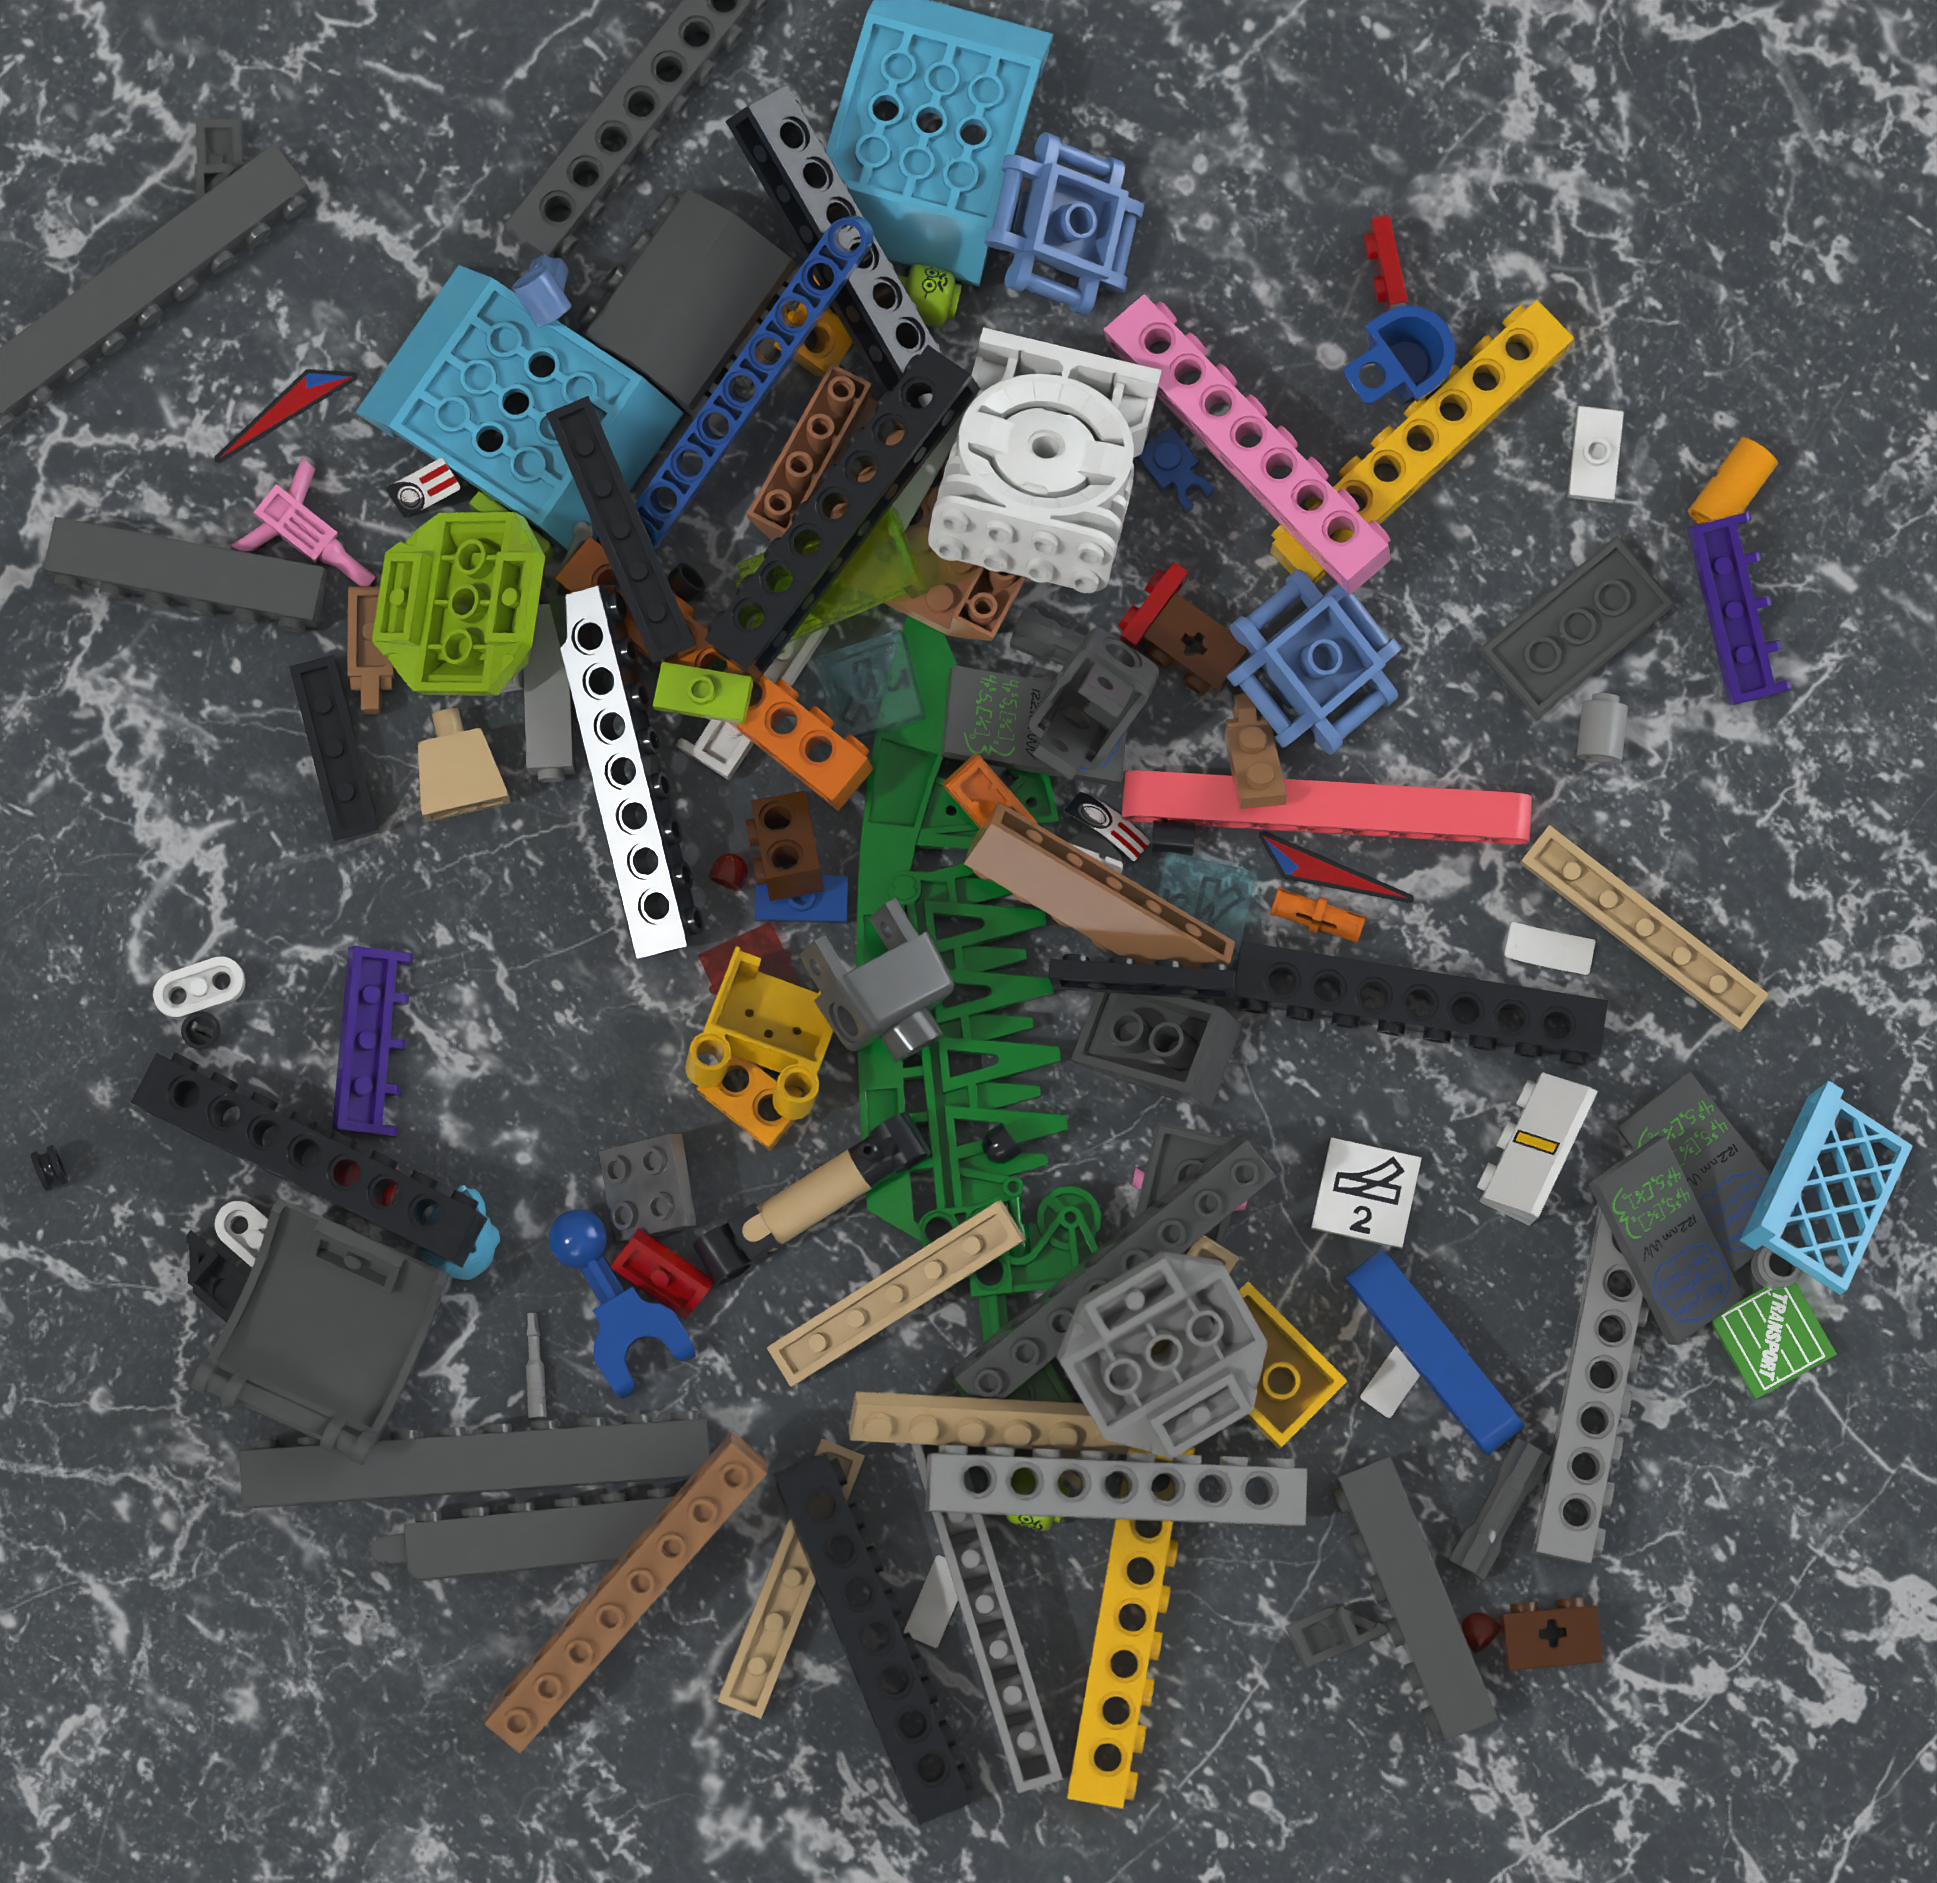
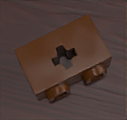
M1177 593L1173 595L1144 634L1142 645L1147 648L1145 655L1163 669H1167L1171 665L1185 675L1182 681L1191 690L1201 696L1208 692L1215 698L1229 681L1226 675L1243 662L1249 652L1245 646L1241 645L1234 638L1229 630ZM1195 641H1198L1202 644L1200 652L1203 656L1199 653H1194L1191 657L1184 654L1186 645L1183 642L1192 645Z
M1584 1597L1556 1600L1557 1609L1539 1611L1538 1602L1510 1604V1614L1499 1615L1505 1671L1603 1662L1597 1605L1585 1606ZM1547 1620L1551 1621L1553 1628H1562V1637L1554 1639V1647H1549L1547 1639H1539L1538 1630H1543L1547 1627Z

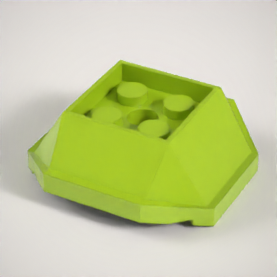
M516 512L438 513L420 526L405 542L400 541L385 552L372 642L389 659L398 674L413 691L422 695L498 696L509 679L529 665L545 555L525 517Z

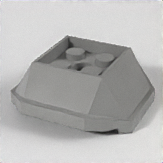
M1161 1251L1079 1299L1057 1358L1104 1439L1129 1447L1151 1451L1152 1454L1173 1459L1253 1412L1257 1395L1256 1387L1263 1368L1268 1342L1220 1260ZM1162 1339L1170 1340L1169 1347L1163 1353L1150 1354L1152 1346L1157 1341Z

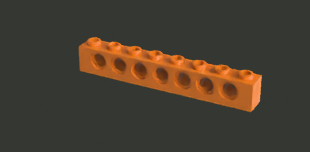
M591 537L587 539L555 577L562 590L567 594L595 586H604L610 580L616 579L603 547ZM675 595L691 635H693L696 649L666 662L708 669L712 663L724 661L727 663V673L749 676L718 654L704 640L708 634L709 624L704 628L692 618L696 614L694 609ZM624 598L627 608V616L624 621L628 637L634 641L637 650L651 660ZM763 675L758 682L754 680L752 689L762 691L760 701L748 707L745 725L728 723L839 811L874 769L866 757L870 752L869 749L851 734H848L843 739L831 729L835 724L834 721L816 706H813L808 711L796 701L800 696L798 692L782 679L778 678L773 683ZM787 716L797 718V725L792 732L788 734H778L775 732L776 724L780 719ZM820 744L832 746V753L827 760L823 762H813L810 760L811 751Z

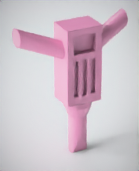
M301 458L289 492L287 493L276 484L253 512L254 516L263 524L230 547L236 551L251 553L279 535L314 564L320 560L324 564L336 567L360 587H369L377 576L347 554L341 542L336 539L338 533L302 505L316 469Z

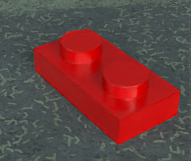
M1390 215L1374 217L1371 219L1369 233L1363 234V242L1367 260H1375L1378 276L1372 278L1377 304L1384 303L1387 312L1399 306H1407L1408 298Z
M1173 561L1166 572L1159 568L1154 573L1144 589L1150 595L1140 608L1133 604L1118 625L1123 630L1120 636L1122 642L1134 650H1138L1142 644L1144 634L1175 593L1178 594L1186 583L1187 570Z
M640 1228L627 1241L610 1266V1268L685 1320L709 1292L714 1283L712 1278Z

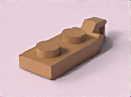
M348 587L347 676L350 680L351 691L361 690V711H363V715H382V690H393V679H395V668L372 642L380 587Z
M1245 693L1234 694L1235 705L1232 709L1234 718L1226 719L1225 744L1239 809L1286 805L1287 794L1272 727L1263 716H1257L1255 705Z

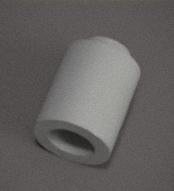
M1608 693L1592 694V700L1582 702L1577 758L1596 763L1622 762L1628 706L1619 703V696Z

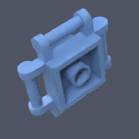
M1044 132L1039 136L1035 145L1036 162L1018 155L1008 154L1004 156L1001 169L1005 172L993 228L987 229L984 243L991 248L1014 253L1013 263L1009 266L1005 275V286L1018 292H1022L1024 289L1066 304L1070 307L1071 312L1086 316L1094 307L1098 287L1114 293L1125 292L1128 278L1124 274L1136 221L1142 219L1144 204L1129 198V191L1121 189L1125 172L1123 161L1108 157L1106 160L1061 143L1058 136ZM1059 161L1098 176L1099 180L1056 163ZM1023 177L1031 180V185L1028 191H1024L1021 194L1013 233H1011ZM1034 261L1078 277L1077 288L1075 289L1032 273Z
M1295 570L1285 579L1286 585L1246 618L1240 616L1229 626L1234 638L1241 645L1245 646L1251 655L1233 668L1226 677L1234 687L1239 685L1277 733L1274 738L1282 748L1292 743L1310 728L1321 749L1328 754H1333L1343 745L1342 740L1381 706L1388 707L1398 699L1397 690L1381 669L1386 666L1385 663L1395 656L1402 647L1394 637L1389 639L1354 593L1349 595L1336 582L1322 595L1303 571ZM1297 598L1301 599L1307 608L1266 642L1259 633V630ZM1260 667L1265 671L1262 674L1263 678L1288 709L1294 708L1300 715L1291 722L1253 674ZM1367 683L1370 687V693L1331 725L1326 716L1362 685Z

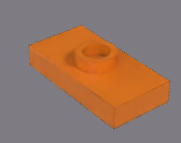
M974 753L941 784L979 829L983 826L998 802L1032 822L1038 823L979 754Z

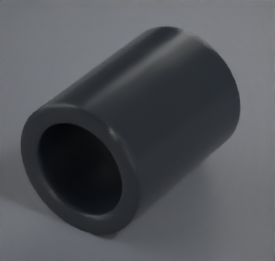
M1153 820L1152 852L1193 855L1195 823Z

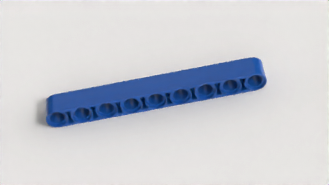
M850 215L835 221L827 229L635 503L643 524L651 533V543L654 550L665 541L871 248L874 232L866 219ZM844 225H851L859 231L861 240L856 250H849L840 242L839 233ZM817 263H825L833 270L834 281L829 288L819 286L813 278V270ZM792 300L803 303L807 309L808 317L803 325L792 323L787 316V306ZM765 338H772L779 343L781 356L777 362H770L762 356L761 343ZM739 375H745L753 381L755 393L751 399H744L736 393L735 380ZM713 412L720 413L727 418L729 430L725 436H718L710 430L709 417ZM686 450H694L700 454L703 460V467L699 473H693L684 466L683 455ZM661 486L668 487L675 492L677 504L673 510L666 509L659 504L657 492Z

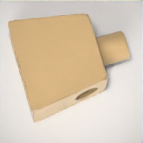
M450 708L433 713L432 718L437 737L418 742L420 802L422 815L426 822L511 803L509 792L482 729L475 728L464 731L458 708Z

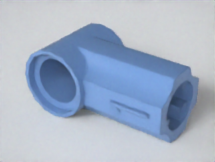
M546 254L531 261L528 273L518 279L512 286L513 291L537 327H542L555 321L571 307V303L563 293L569 270L561 258H551Z

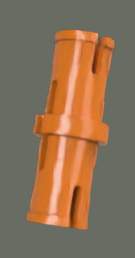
M1282 887L1278 888L1270 912L1272 916L1275 915L1308 926V931L1317 934L1318 930L1353 941L1355 944L1358 943L1366 919V915H1359L1327 904L1328 899L1319 896L1317 901L1285 890Z

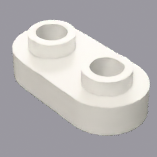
M214 957L163 975L154 987L153 999L157 1008L167 1017L185 1019L193 1013L206 1012L237 1000L245 988V974L234 960L227 957ZM221 974H227L231 979L230 985L223 990L217 989L215 987V979ZM176 989H184L187 993L186 1000L182 1004H173L171 1001V995Z
M233 1201L224 1205L217 1213L215 1230L222 1242L248 1265L253 1267L264 1237L268 1218L247 1202ZM239 1217H244L248 1221V1229L242 1234H236L232 1229L234 1220Z

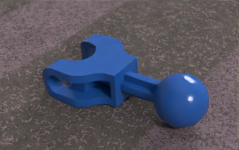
M573 1209L561 1214L550 1228L548 1237L549 1247L553 1256L561 1264L570 1268L580 1269L601 1305L592 1310L599 1322V1333L594 1342L593 1357L615 1394L624 1399L633 1393L635 1388L634 1379L629 1372L626 1357L629 1348L638 1339L645 1337L660 1339L679 1361L687 1362L696 1357L695 1348L673 1310L661 1304L647 1303L640 1298L634 1287L626 1291L623 1289L604 1256L608 1244V1233L602 1220L594 1213L583 1209Z

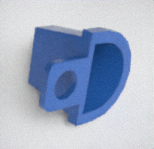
M1399 306L1383 313L1365 325L1364 329L1368 333L1369 351L1349 363L1344 370L1345 379L1365 404L1375 403L1392 390H1394L1402 403H1405L1412 397L1418 402L1434 391L1448 377L1455 360V340L1448 325L1435 312L1419 306ZM1375 364L1384 376L1385 382L1378 388L1365 387L1359 379V372L1363 366Z

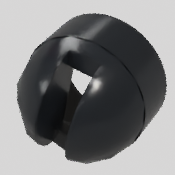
M679 563L667 576L672 591L686 603L696 599L705 590V583L701 576L685 563Z
M204 1011L189 1015L181 1027L183 1040L194 1049H205L214 1045L219 1039L221 1031L217 1018ZM194 1021L213 1029L212 1036L192 1028Z
M1002 1123L989 1130L983 1138V1153L995 1164L1007 1163L1022 1153Z

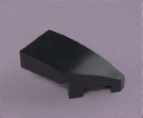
M190 1230L186 1235V1244L189 1245L190 1271H187L188 1284L193 1287V1294L227 1323L248 1278L195 1232Z

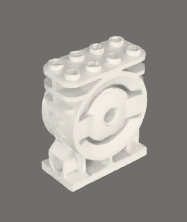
M983 327L972 371V377L980 387V390L965 409L957 437L946 462L944 476L940 483L937 501L931 517L928 542L932 550L945 560H957L982 566L990 571H1003L1020 575L1036 582H1049L1073 588L1081 593H1093L1106 588L1131 495L1134 477L1133 458L1141 455L1143 452L1162 370Z

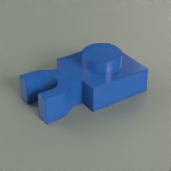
M1172 426L1146 444L1142 454L1136 456V459L1162 492L1171 485L1175 488L1178 503L1185 513H1188L1194 507V504L1186 495L1190 488L1200 489L1206 499L1214 493V488L1205 478L1197 476L1192 472L1199 465V460Z

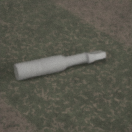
M527 1313L528 1328L526 1336L528 1337L529 1361L526 1364L528 1418H546L545 1370L540 1358L539 1336H541L538 1324V1314Z

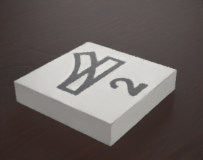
M1331 1137L1311 1229L1402 1249L1421 1157Z

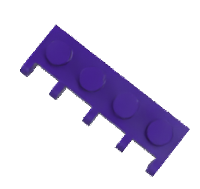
M1750 511L1687 527L1729 705H1737L1792 689L1790 680L1774 682L1768 653L1781 650L1782 646L1780 640L1765 643L1757 611L1759 608L1772 605L1770 595L1754 598L1747 564L1760 561L1761 557L1759 551L1744 554L1737 524H1744L1752 520Z
M360 946L348 948L332 1130L397 1137L398 1127L382 1124L385 1095L401 1096V1086L386 1084L389 1049L405 1050V1040L390 1038L393 1004L408 1005L410 996L409 994L394 992L397 963L404 965L412 964V953Z

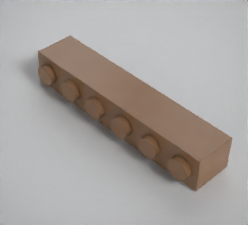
M1000 802L997 803L970 844L964 864L969 866L977 876L987 881L996 882L1011 891L1013 896L1019 901L1035 905L1050 914L1061 926L1072 927L1089 937L1102 950L1112 951L1121 957L1134 959L1136 964L1154 965L1157 960L1177 961L1182 964V967L1201 968L1203 963L1230 965L1235 941ZM1192 998V999H1194V1000L1201 1001V1002H1203V1001L1205 1000V999H1195V998Z

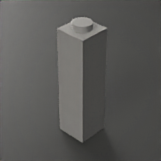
M539 604L529 665L523 668L526 767L530 776L538 775V781L560 782L565 780V774H576L573 697L550 604Z

